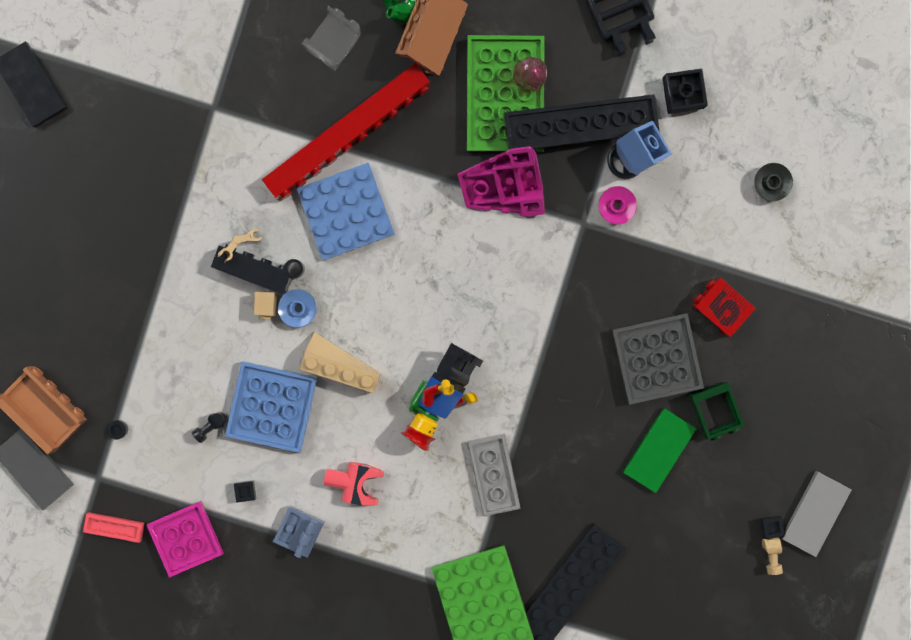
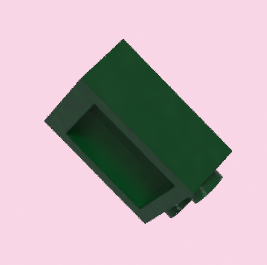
M722 381L688 394L704 438L711 441L717 440L722 437V434L727 432L728 434L740 431V427L744 426L728 382ZM723 393L733 421L708 430L698 402Z

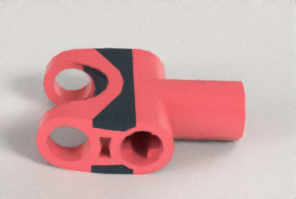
M349 462L347 472L327 469L324 486L343 489L341 500L344 502L374 506L378 504V498L372 497L365 492L363 482L368 478L383 477L384 471L367 464Z

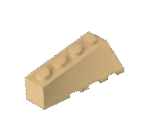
M314 332L300 370L371 393L376 391L381 376L380 372L337 347L316 332Z

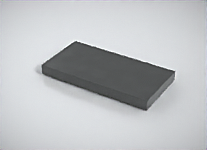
M19 429L0 446V462L42 510L47 509L74 485L52 458L22 429Z

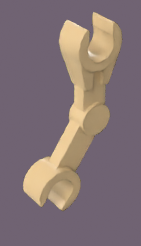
M253 229L245 235L233 237L227 248L222 249L218 253V257L225 252L228 258L224 262H228L233 256L232 252L240 243H257L262 237L258 239L253 237V233H257L260 230Z

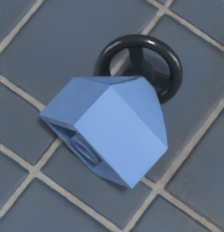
M651 121L633 129L618 139L608 153L607 164L609 170L616 177L631 179L671 156L672 153L656 125ZM613 157L620 160V163L623 165V173L614 167Z

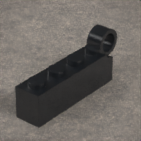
M228 244L225 247L218 246L211 267L283 295L288 291L292 278H300L305 272L304 264L297 259H290L284 266L279 265V267H275L272 265L273 261L261 258V261L254 259V254L243 251V254L236 252L237 248L232 252V258L228 262H224L228 255L223 252L218 257V253L222 249L227 248ZM296 262L300 265V272L297 275H291L289 266Z

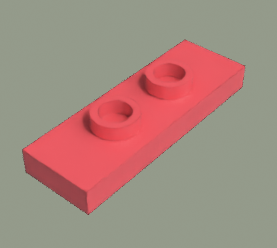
M88 512L86 513L83 532L140 543L145 523Z

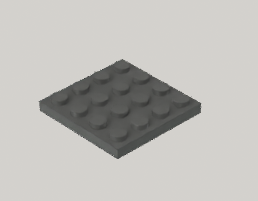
M688 313L612 330L629 405L704 388Z

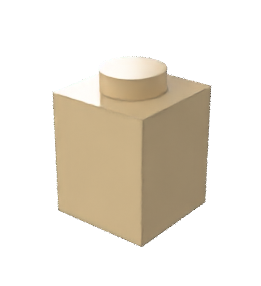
M255 292L254 315H259V319L271 320V316H277L278 293Z

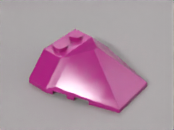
M531 146L510 149L458 173L467 208L487 211L495 209L501 210L502 213L506 214L508 212L520 213V216L545 214L543 184L536 152Z

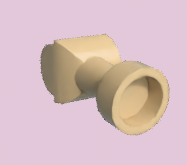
M779 537L762 539V548L768 553L770 562L766 566L767 574H782V565L778 564V554L782 553Z

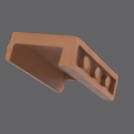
M416 0L395 54L414 61L426 69L425 72L427 74L440 76L468 4L463 0Z
M33 366L25 367L23 369L24 373L3 394H0V408L46 454L56 452L87 419L83 416V411L78 407H74L70 403L69 397L63 393L61 394L56 389L57 386L52 381L47 380L39 368Z

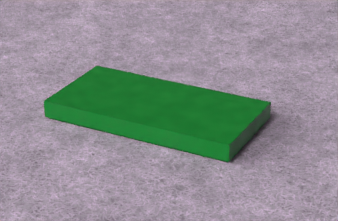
M663 408L623 470V473L656 493L696 431V428Z

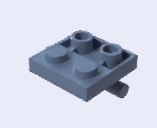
M290 506L273 542L294 551V556L298 558L302 556L308 558L325 521Z

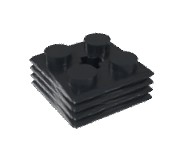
M702 68L666 73L662 77L668 114L700 110L708 106ZM683 87L686 91L689 92L686 95H684V93L681 92Z

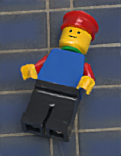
M451 343L437 368V372L433 373L429 382L422 380L411 399L409 411L413 412L416 416L412 423L406 426V430L401 432V435L422 450L428 451L430 443L436 440L432 436L438 427L436 421L439 420V417L447 418L455 406L465 404V401H467L468 405H472L479 400L474 392L467 393L466 395H463L474 368L476 366L480 367L483 360Z

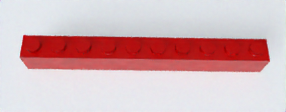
M415 63L261 180L276 199H286L292 194L291 191L294 188L305 185L307 183L306 179L311 175L315 177L322 171L321 168L326 164L331 165L338 159L337 156L342 152L344 154L353 148L352 145L355 142H361L367 138L368 132L372 129L374 131L379 129L383 125L384 120L395 117L399 113L398 110L403 106L406 108L414 102L413 98L428 92V87L430 86L429 79Z

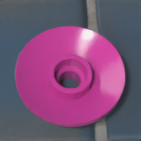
M614 186L603 192L599 199L598 208L601 216L607 222L619 225L633 218L637 210V201L629 189L622 186ZM614 203H618L620 205V208L618 210L614 209Z

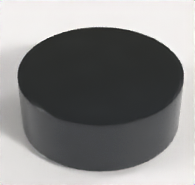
M115 420L108 425L107 433L112 439L118 440L127 435L128 426L122 420Z

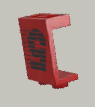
M722 278L711 279L705 286L707 288L703 294L699 293L694 298V304L691 308L699 310L721 330L720 333L722 335L731 337L756 308Z

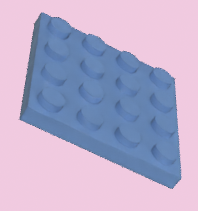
M369 162L297 188L323 261L395 235Z
M242 361L225 436L301 453L318 378Z

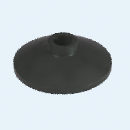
M768 163L762 166L755 175V190L765 200H781L792 189V174L782 164ZM769 180H773V186L769 185Z

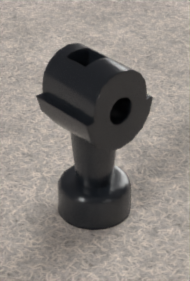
M223 412L210 414L208 422L202 428L197 427L191 432L193 437L199 443H203L207 439L206 434L213 429H219L224 426L223 424L227 420L226 414Z

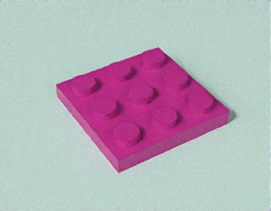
M202 501L147 524L169 577L224 553Z

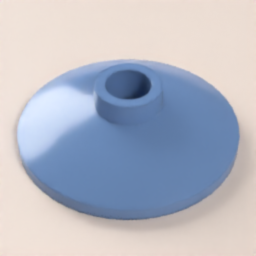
M301 289L286 292L278 304V313L282 321L296 328L304 327L311 323L317 311V305L313 296ZM297 305H301L302 310L300 312H297L295 310V307Z

